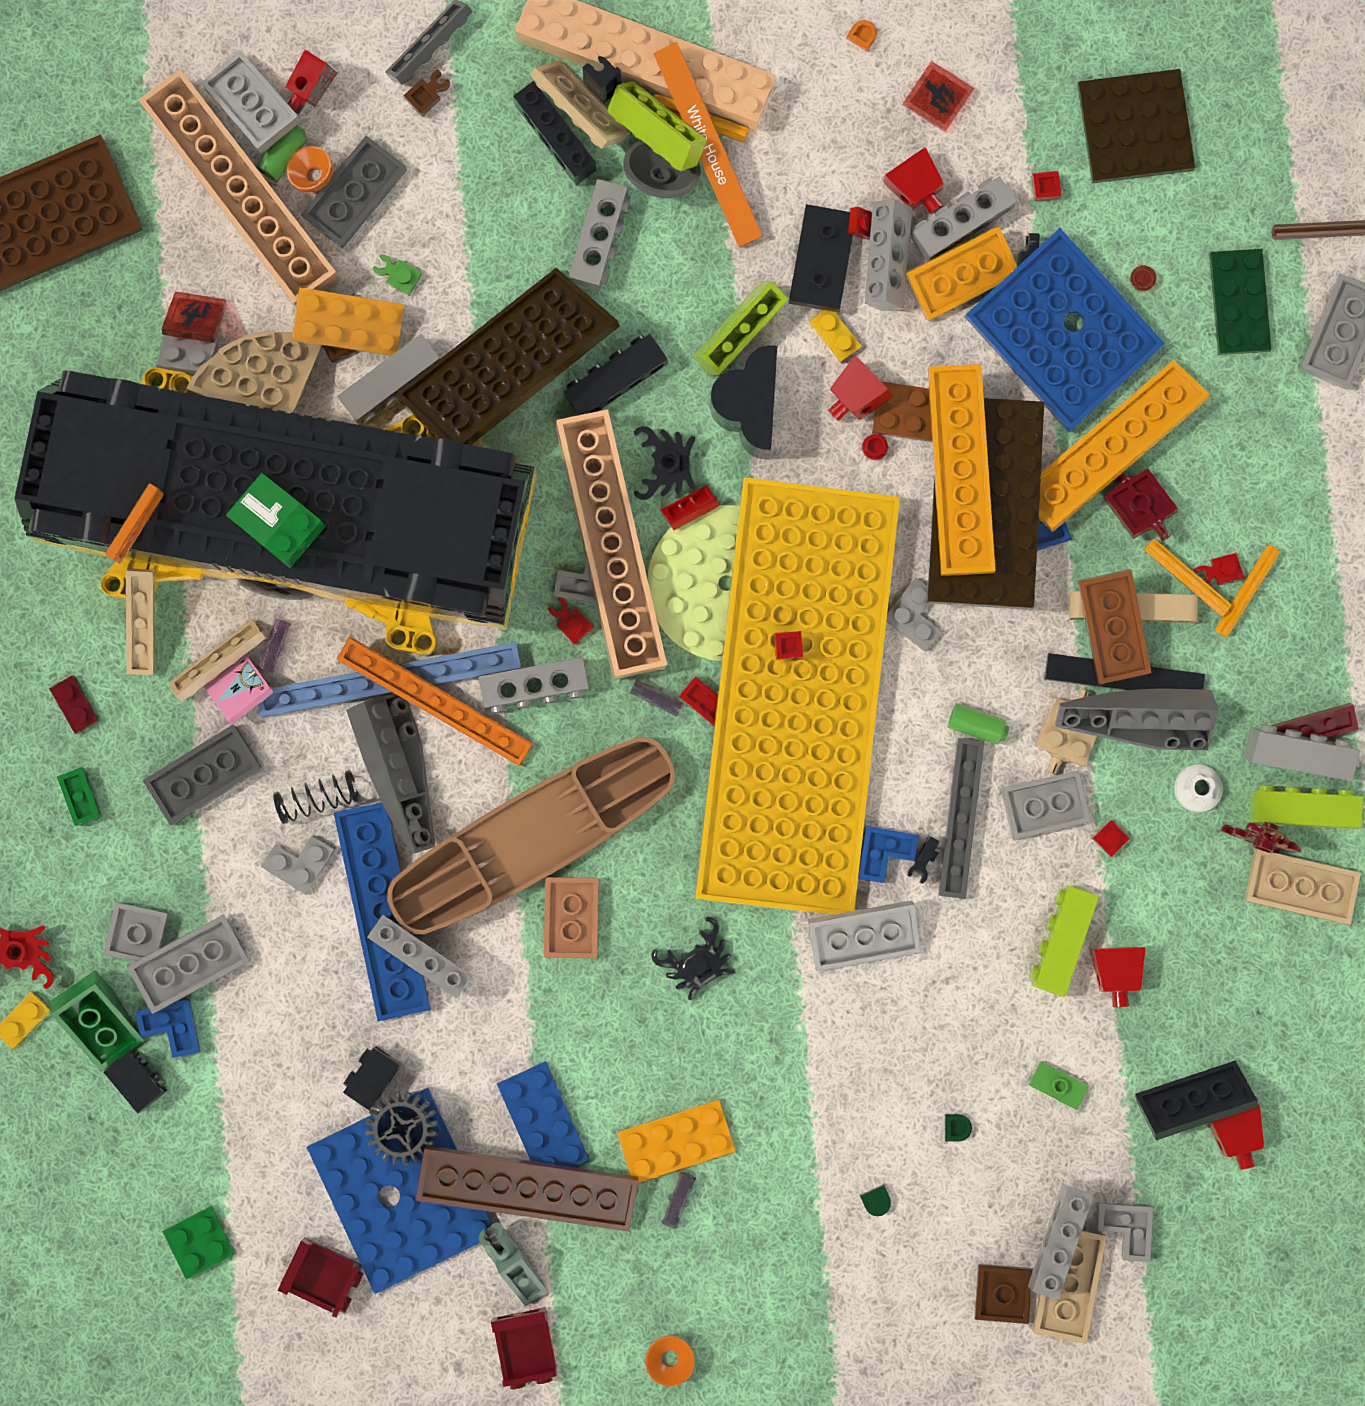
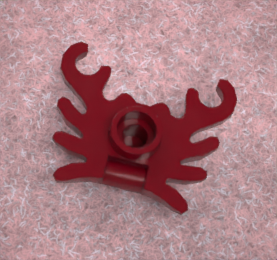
M1249 822L1246 826L1248 831L1239 827L1232 828L1228 825H1223L1220 830L1223 833L1252 843L1254 848L1263 852L1279 854L1281 848L1287 851H1301L1295 842L1290 841L1286 835L1278 831V825L1270 822H1264L1263 826Z

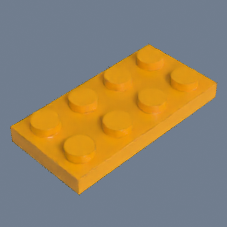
M996 226L905 274L926 320L929 321L996 287L1017 268V264L1000 226Z
M299 287L292 340L391 356L398 351L404 304Z
M719 1099L617 1132L630 1176L638 1177L639 1182L735 1152Z

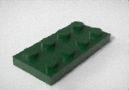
M1247 249L1210 252L1218 355L1270 352L1271 339L1263 250Z

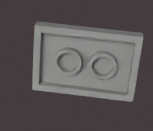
M1079 770L1000 788L1013 840L1091 822Z

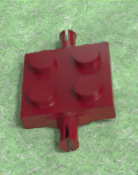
M1149 469L1130 477L1125 472L1121 473L1116 478L1119 482L1116 488L1104 495L1105 502L1132 539L1151 530L1156 532L1161 541L1168 539L1171 534L1165 528L1163 522L1178 512L1177 506Z

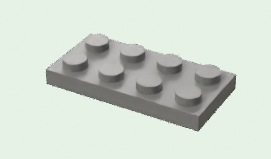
M241 51L201 82L205 90L261 154L301 122L298 115Z
M1340 273L1326 302L1299 370L1347 390L1351 385L1365 351V284Z
M913 900L808 919L816 971L921 953Z
M223 914L128 965L127 968L153 1014L244 965L249 960Z

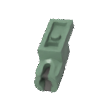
M497 1222L491 1224L492 1226L479 1234V1242L487 1255L495 1263L500 1276L520 1301L527 1306L548 1292V1290L532 1269L529 1260L504 1227Z

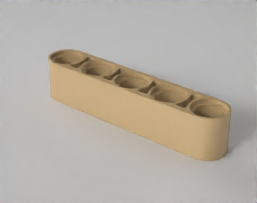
M1080 591L1069 593L1070 620H1074V618H1084L1085 620ZM1136 593L1142 622L1162 620V623H1179V621H1189V624L1198 623V596Z

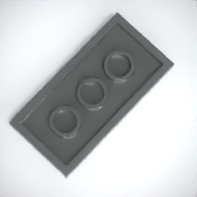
M365 136L331 177L328 184L321 189L302 212L301 216L343 249L405 174L407 167L368 136Z
M233 724L147 777L143 782L169 825L173 826L263 769L238 728Z

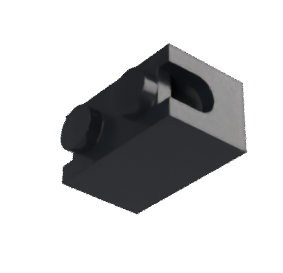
M377 1046L373 1047L372 1050L367 1048L358 1061L362 1065L356 1073L351 1071L343 1083L346 1086L343 1093L369 1111L373 1109L375 1103L379 1100L402 1065L401 1062Z
M132 1050L131 1052H126L103 1073L138 1114L147 1109L168 1090L164 1087L166 1081L157 1071L153 1073L147 1066L149 1064L147 1057L141 1051L136 1053Z

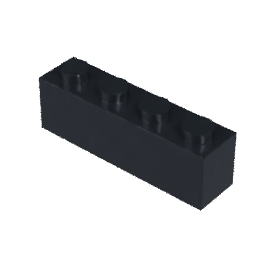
M651 334L645 337L643 335L638 336L630 343L631 347L625 351L620 349L614 352L609 357L610 361L602 366L600 364L595 365L587 372L588 375L581 380L578 378L574 379L566 385L567 390L564 391V397L577 415L598 412L668 365V358Z

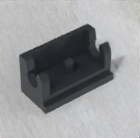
M598 56V61L604 65V69L596 71L589 63L585 64L582 67L583 82L605 104L613 96L616 86L622 84L621 70L618 67L615 68L606 58Z

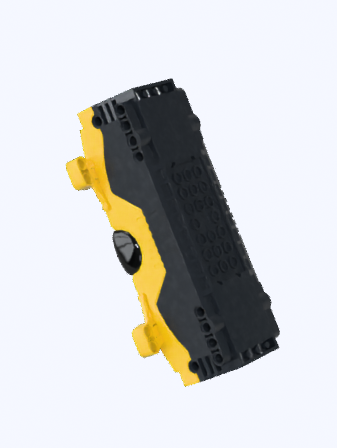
M163 368L148 369L144 374L141 384L124 379L106 378L63 370L61 379L37 391L14 497L26 536L38 543L108 557L105 553L149 483L164 493L122 563L115 562L102 577L100 587L105 594L116 599L126 600L127 569L155 570V592L162 581L173 582L191 579L199 581L204 576L224 580L237 579L239 585L245 589L272 598L303 600L311 598L315 594L322 598L345 602L349 609L356 610L371 619H376L385 624L386 641L394 650L421 656L432 655L438 647L431 618L507 630L537 476L533 466L515 463L517 457L515 454L478 447V440L472 445H467L452 440L435 439L433 434L413 415L385 429H378L335 420L327 421L325 418L319 417L316 419L308 415L300 416L298 413L291 412L289 414L281 410L273 411L271 408L264 407L262 409L255 405L246 406L244 403L187 393V390L179 392V384L184 381L190 383L193 376L184 372ZM163 377V383L159 387L152 386L155 378ZM413 424L421 426L420 432L416 435L408 434V428ZM261 473L326 525L291 568L226 516ZM119 579L120 588L115 592H111V582ZM398 632H403L406 635V640L401 645L393 643V636ZM421 638H431L432 644L429 649H419L418 643Z

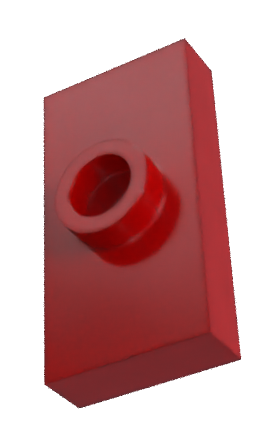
M707 485L662 508L661 512L674 531L719 507V503Z
M695 676L678 697L714 727L718 695Z

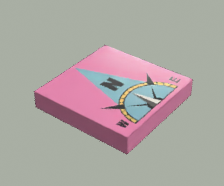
M246 654L204 686L231 725L274 692Z

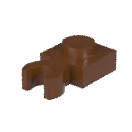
M436 70L431 74L428 83L421 79L403 95L404 99L421 117L441 100L437 93L448 90L451 85L448 79L442 84L436 82L441 77L440 70Z

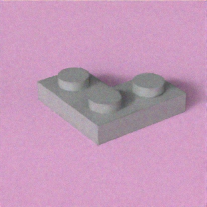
M585 561L584 574L557 571L553 597L596 603L587 561Z
M915 578L887 613L886 622L922 651H925L941 630L921 615V612L929 604L927 603L928 587Z
M311 836L297 858L275 844L261 867L307 895L335 849L316 837Z
M1098 1202L1096 1230L1123 1233L1121 1259L1150 1262L1153 1207Z

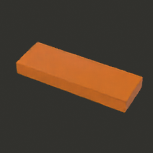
M149 483L105 553L106 556L117 563H122L162 499L164 493L157 487Z

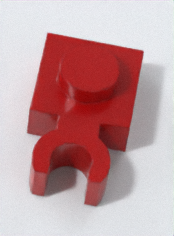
M1237 552L1211 559L1212 567L1210 568L1200 565L1194 569V573L1203 571L1206 574V579L1203 581L1207 584L1213 578H1215L1217 585L1244 578Z
M560 597L558 601L563 605L562 610L556 612L552 607H549L548 611L553 617L562 620L557 624V627L575 645L594 627L577 608L570 613L567 602Z

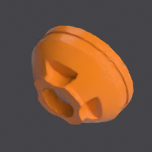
M307 146L301 148L294 153L287 164V178L299 191L305 193L316 192L325 187L330 181L333 174L332 160L327 152L320 147ZM313 170H321V177L317 181H309V174Z
M666 1335L655 1340L647 1350L645 1357V1366L649 1376L656 1383L667 1387L677 1386L685 1382L693 1372L695 1364L693 1350L690 1345L682 1338L673 1335ZM667 1350H672L678 1355V1361L673 1366H667L662 1362V1355Z

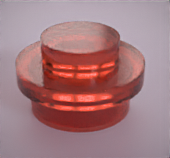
M1140 265L1132 271L1130 283L1138 291H1148L1156 283V273L1151 267Z

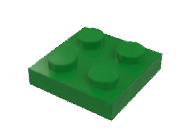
M212 1205L162 1231L186 1280L236 1254Z

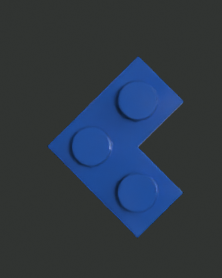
M866 826L858 879L884 883L888 857L914 862L919 835Z
M190 999L174 1002L153 1014L149 1008L135 1011L140 1037L167 1032L172 1058L201 1051Z

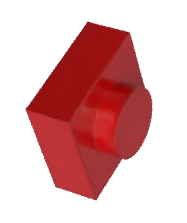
M1058 171L1032 174L1034 202L1061 198Z
M861 207L850 208L848 233L861 239L869 240L872 212Z
M801 631L774 633L776 660L803 658Z
M1109 820L1092 837L1109 857H1112L1130 839L1112 820Z

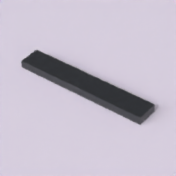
M1048 653L1044 680L1124 691L1139 689L1203 690L1205 674L1151 667L1152 673L1098 684L1093 659Z

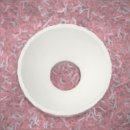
M1200 764L1191 765L1183 769L1177 776L1174 787L1175 795L1179 803L1186 809L1193 812H1205L1215 807L1220 801L1223 793V783L1218 773L1212 768ZM1198 780H1205L1209 785V791L1204 796L1195 792L1194 786Z

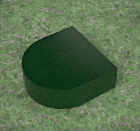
M945 1114V1142L966 1140L972 1132L970 1120L962 1114Z
M884 1184L859 1195L865 1209L873 1216H883L891 1207V1199Z

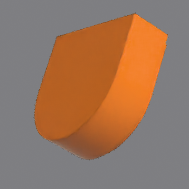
M858 21L853 25L846 39L868 52L876 39V27L870 21Z

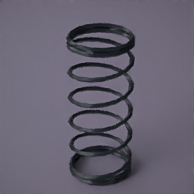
M345 770V779L350 793L349 802L345 799L335 775L332 774L335 789L337 787L344 802L348 805L351 804L352 800L355 803L359 802V793L357 790L355 792L352 781L355 782L351 770ZM318 779L321 793H322V791H323V793H324V795H325V797H326L328 803L330 804V806H331L332 808L336 809L337 806H338V797H337V795H336V806H334V805L331 803V801H330V799H329V797H328V795H327V793H326V791H325V789H324V787H323V784H322V782H321V779ZM305 783L304 785L307 796L310 797L316 810L320 813H323L325 809V802L322 801L321 811L317 807L310 793L307 783ZM291 787L290 789H291V793H292V797H293L294 802L296 801V803H297V805H298L300 811L302 812V814H303L305 817H309L310 814H311V806H310V804H309V807H308V815H307V814H305V812L303 811V809H302V807H301V805H300V803H299V801H298V799H297V797H296V794H295V792H294L293 787ZM278 791L274 792L273 800L281 823L284 825L285 823L288 824V818L295 822L297 819L296 808L295 818L292 819L284 805L281 794Z

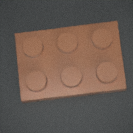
M545 877L544 958H597L599 878Z

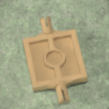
M1081 689L1077 699L1090 696L1091 693ZM1058 697L1054 698L1034 745L1045 750L1053 757L1047 772L1057 775L1062 761L1072 762L1084 767L1097 738L1094 735L1056 727L1055 723L1059 704L1067 702Z

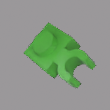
M380 255V259L386 262L387 265L384 269L374 266V272L380 276L388 275L387 284L410 296L422 276V272L401 260H398L397 264L393 265L388 256Z

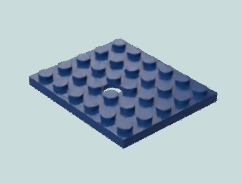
M1061 228L1051 235L964 316L1040 401L1045 402L1044 406L1068 432L1074 429L1165 344ZM1076 312L1082 317V327L1079 331L1072 332L1066 329L1064 317L1067 313Z
M429 1088L411 1095V1101L417 1095L421 1096V1100L418 1103L420 1106L426 1101L430 1103L424 1109L426 1113L431 1110L436 1112L435 1115L429 1118L430 1121H438L437 1126L430 1127V1130L438 1132L437 1137L428 1138L435 1143L433 1147L458 1150ZM396 1106L398 1111H401L402 1115L406 1118L418 1116L411 1108ZM389 1110L386 1111L381 1120V1133L391 1128L392 1122ZM370 1115L306 1148L374 1294H377L480 1243L478 1239L479 1234L492 1226V1221L487 1211L416 1201L423 1155L419 1151L417 1152L419 1155V1161L414 1162L411 1156H409L408 1165L403 1164L402 1157H399L397 1165H393L392 1155L384 1162L382 1160L385 1154L383 1150L378 1155L374 1154V1151L379 1147L378 1144L368 1145V1142L374 1139V1135H365V1131L373 1129V1126L365 1124L367 1119L375 1120V1117ZM397 1121L396 1124H398L399 1126H397L396 1129L390 1134L402 1131L403 1134L406 1135L407 1132H405V1130L408 1129V1127L411 1124H413V1122L402 1125L400 1121ZM423 1123L418 1124L412 1129V1141L415 1146L418 1145L422 1138ZM397 1138L385 1141L395 1149L407 1150L406 1146ZM391 1186L399 1191L400 1199L395 1206L387 1207L380 1202L379 1193L383 1187Z

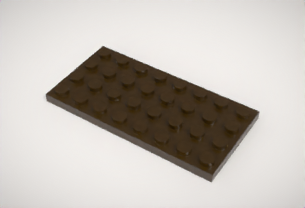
M555 268L406 385L395 396L437 439L452 440L472 445L619 328L620 325L615 317L559 269Z
M984 398L995 573L941 576L934 476L927 603L1034 609L1045 402Z

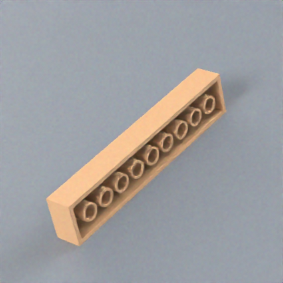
M527 0L515 29L517 42L581 66L589 63L596 71L604 69V65L598 61V56H602L615 68L618 67L621 70V80L623 82L634 81L643 89L673 99L653 53L678 42L708 113L753 131H757L775 85V74L578 0Z
M181 69L138 99L151 119L295 307L297 305L299 287L327 291L340 281L336 271Z
M608 409L556 420L557 436L613 679L616 680L665 669L667 662Z

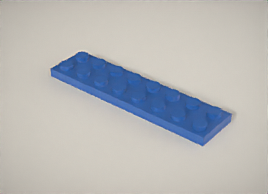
M382 802L335 812V823L377 1021L431 1010L424 976L367 938L382 915L387 916L400 925L387 901L388 888L392 880L402 872L390 817Z

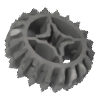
M396 1091L394 1101L389 1094L385 1095L386 1105L378 1100L375 1104L380 1111L370 1109L369 1114L375 1117V1120L367 1119L365 1121L366 1125L373 1126V1129L365 1131L366 1136L374 1135V1139L370 1140L368 1145L373 1146L377 1143L379 1147L374 1151V1154L378 1155L383 1150L385 1152L382 1158L384 1162L392 1155L393 1165L398 1164L399 1157H402L404 1165L409 1164V1156H411L414 1162L419 1161L417 1152L419 1151L423 1155L424 1145L433 1147L435 1144L428 1138L438 1136L437 1131L430 1130V1127L438 1125V1121L429 1120L430 1117L436 1114L435 1110L426 1113L424 1109L430 1103L426 1101L420 1106L418 1104L421 1100L420 1095H417L411 1101V1092L409 1091L405 1093L404 1099H401L400 1091ZM396 1106L411 1108L418 1116L406 1118L402 1115L401 1111H398ZM389 1110L392 1122L391 1128L381 1133V1120L386 1111ZM397 1121H400L402 1125L413 1122V1124H411L408 1127V1129L405 1130V1132H407L406 1135H404L402 1131L390 1134L396 1129L397 1126H399L398 1124H396ZM423 1123L422 1138L418 1145L415 1146L412 1141V1129L418 1124ZM397 1138L406 1146L407 1150L395 1149L385 1141Z

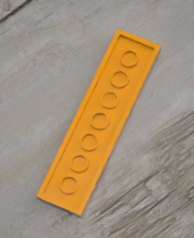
M1174 360L1171 361L1041 472L1039 519L1052 532L1055 531L1210 398V393Z
M981 364L928 367L941 576L995 573Z

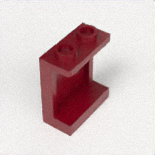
M304 1237L300 1241L277 1291L285 1295L289 1293L294 1294L331 1312V1316L337 1318L340 1312L346 1313L352 1301V1298L348 1297L351 1288L357 1289L364 1273L359 1272L362 1267L360 1263Z
M543 1307L492 1318L491 1327L492 1332L495 1333L503 1376V1387L510 1386L511 1390L525 1387L527 1382L536 1381L537 1384H545L553 1381L552 1377L557 1376V1366L546 1308Z

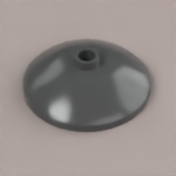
M642 140L637 141L628 148L623 161L624 172L629 181L642 192L658 198L669 199L684 196L695 189L700 179L701 168L699 162L695 167L679 171L673 168L661 155L653 152L652 148Z

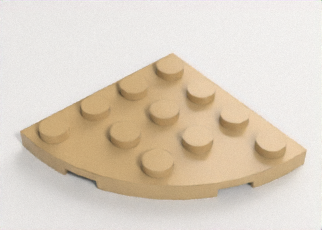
M274 330L257 332L241 337L220 348L217 354L200 366L186 389L187 393L244 403L246 406L255 405L262 409L265 407L271 408L273 411L281 410L289 414L291 412L295 413L323 345L292 340L293 332H274Z

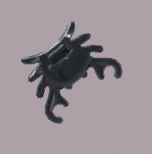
M647 426L636 428L634 436H638L640 433H645L648 436L647 441L642 442L641 446L643 448L656 447V451L651 456L654 459L652 473L657 478L655 480L642 479V484L648 487V491L645 494H641L636 490L634 491V496L640 500H648L661 485H665L660 494L662 497H665L675 483V492L680 494L683 480H686L687 485L694 490L696 486L690 474V452L696 437L691 436L686 446L683 447L682 437L679 432L675 433L676 443H674L670 435L663 429L660 433L665 441H661L654 431Z
M708 916L705 918V921L712 924V931L704 932L699 930V934L706 941L705 946L696 944L692 951L681 954L680 961L675 960L671 949H668L665 960L658 959L657 949L652 950L651 954L655 965L673 968L678 971L677 973H666L667 978L674 980L685 979V981L675 986L676 989H684L693 985L688 994V1000L690 1001L699 989L712 980L735 973V970L731 968L721 969V966L730 959L731 955L728 953L719 959L720 954L724 950L725 940L721 939L717 949H715L714 942L719 932V925L717 920Z

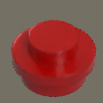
M879 434L867 436L862 443V452L870 460H880L888 451L886 439Z

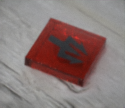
M931 61L903 102V106L946 133L973 93L974 88Z
M175 291L161 328L162 335L214 343L226 310V299Z

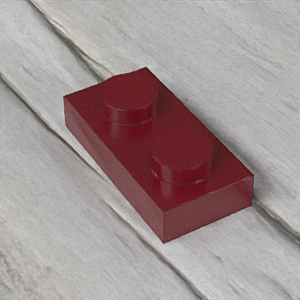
M73 675L49 688L74 734H78L99 722L98 717Z

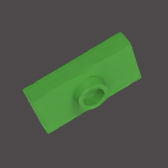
M1041 1061L1028 1084L1075 1110H1078L1089 1087Z

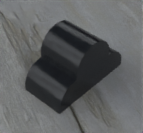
M773 345L756 349L748 357L744 370H729L721 374L712 386L710 411L714 421L725 430L739 432L740 441L744 449L753 457L769 460L772 444L778 346Z

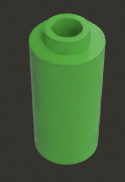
M296 125L269 147L256 168L262 174L278 183L286 171L289 160L307 141L304 136L305 131Z
M955 703L947 725L949 729L997 745L1000 740H1006L1009 732V726H1006L1005 719Z

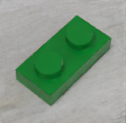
M81 767L57 776L74 826H80L102 817L85 768Z

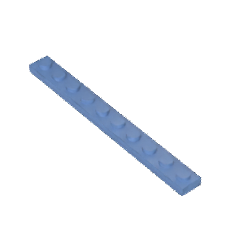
M517 642L399 664L434 685L522 669ZM354 672L272 688L274 692L259 703L260 716L264 718L391 694L393 692L361 673Z

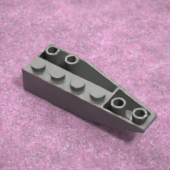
M1127 690L1087 696L1060 703L1055 724L1058 728L1152 749L1208 750L1218 714V707L1212 690Z
M391 694L364 701L347 709L346 711L371 781L401 838L412 854L434 848L436 845L422 740L409 702L397 694Z

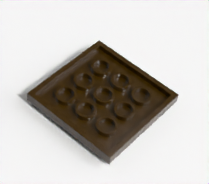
M1180 69L1078 82L1077 86L1092 183L1195 170Z

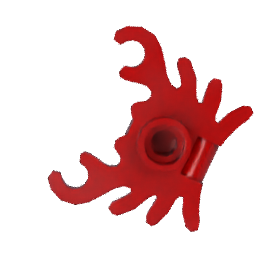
M43 925L28 931L7 930L0 927V965H4L7 970L12 967L26 970L29 965H32V980H38V977L44 974L47 977V982L43 985V988L49 989L54 982V974L40 961V957L50 962L51 956L46 951L40 949L39 946L47 947L50 943L44 939L35 938L46 927Z

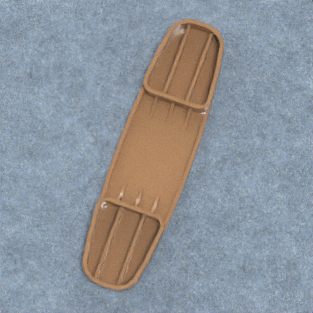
M636 737L581 760L574 766L538 783L478 818L450 838L443 840L392 880L387 894V901L393 915L405 930L413 934L426 935L455 924L521 892L607 840L669 793L675 779L672 761L657 741L648 737Z

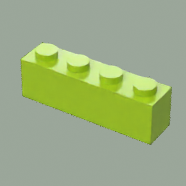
M634 81L617 85L607 113L614 117L617 123L629 129L636 138L650 146L653 152L666 159L673 168L684 171L697 166L707 139Z
M772 281L760 282L692 358L709 375H720L789 299Z
M1259 786V790L1251 791L1250 822L1263 824L1264 822H1270L1275 825L1345 829L1362 828L1363 796H1354V791L1339 790L1338 795H1330L1327 789H1311V793H1301V788L1286 787L1285 792H1276L1274 786Z
M1069 885L1065 886L1064 890L1059 889L1055 898V904L1058 905L1056 914L1050 915L1046 925V929L1050 930L1047 940L1042 939L1038 948V954L1041 955L1039 964L1033 965L1029 975V980H1032V987L1065 998L1099 896Z

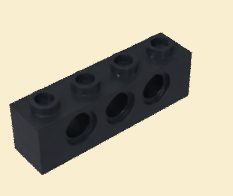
M534 81L513 95L515 107L576 186L597 171L595 160Z

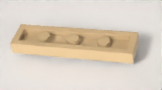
M126 570L127 674H155V570Z
M253 619L171 680L168 684L174 695L182 703L188 697L193 696L206 683L214 680L218 674L230 665L235 664L251 649L256 648L266 637Z

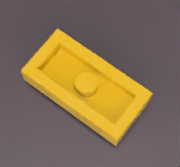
M823 310L809 321V324L840 363L861 348L860 343L835 312Z
M30 992L0 1023V1038L11 1049H14L51 1012V1009L34 992Z

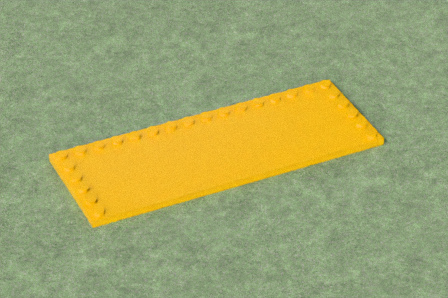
M743 478L695 899L824 914L855 911L900 497ZM801 631L803 658L776 660L774 633Z

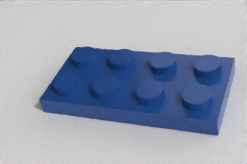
M546 1061L497 1083L530 1161L575 1167L589 1160Z

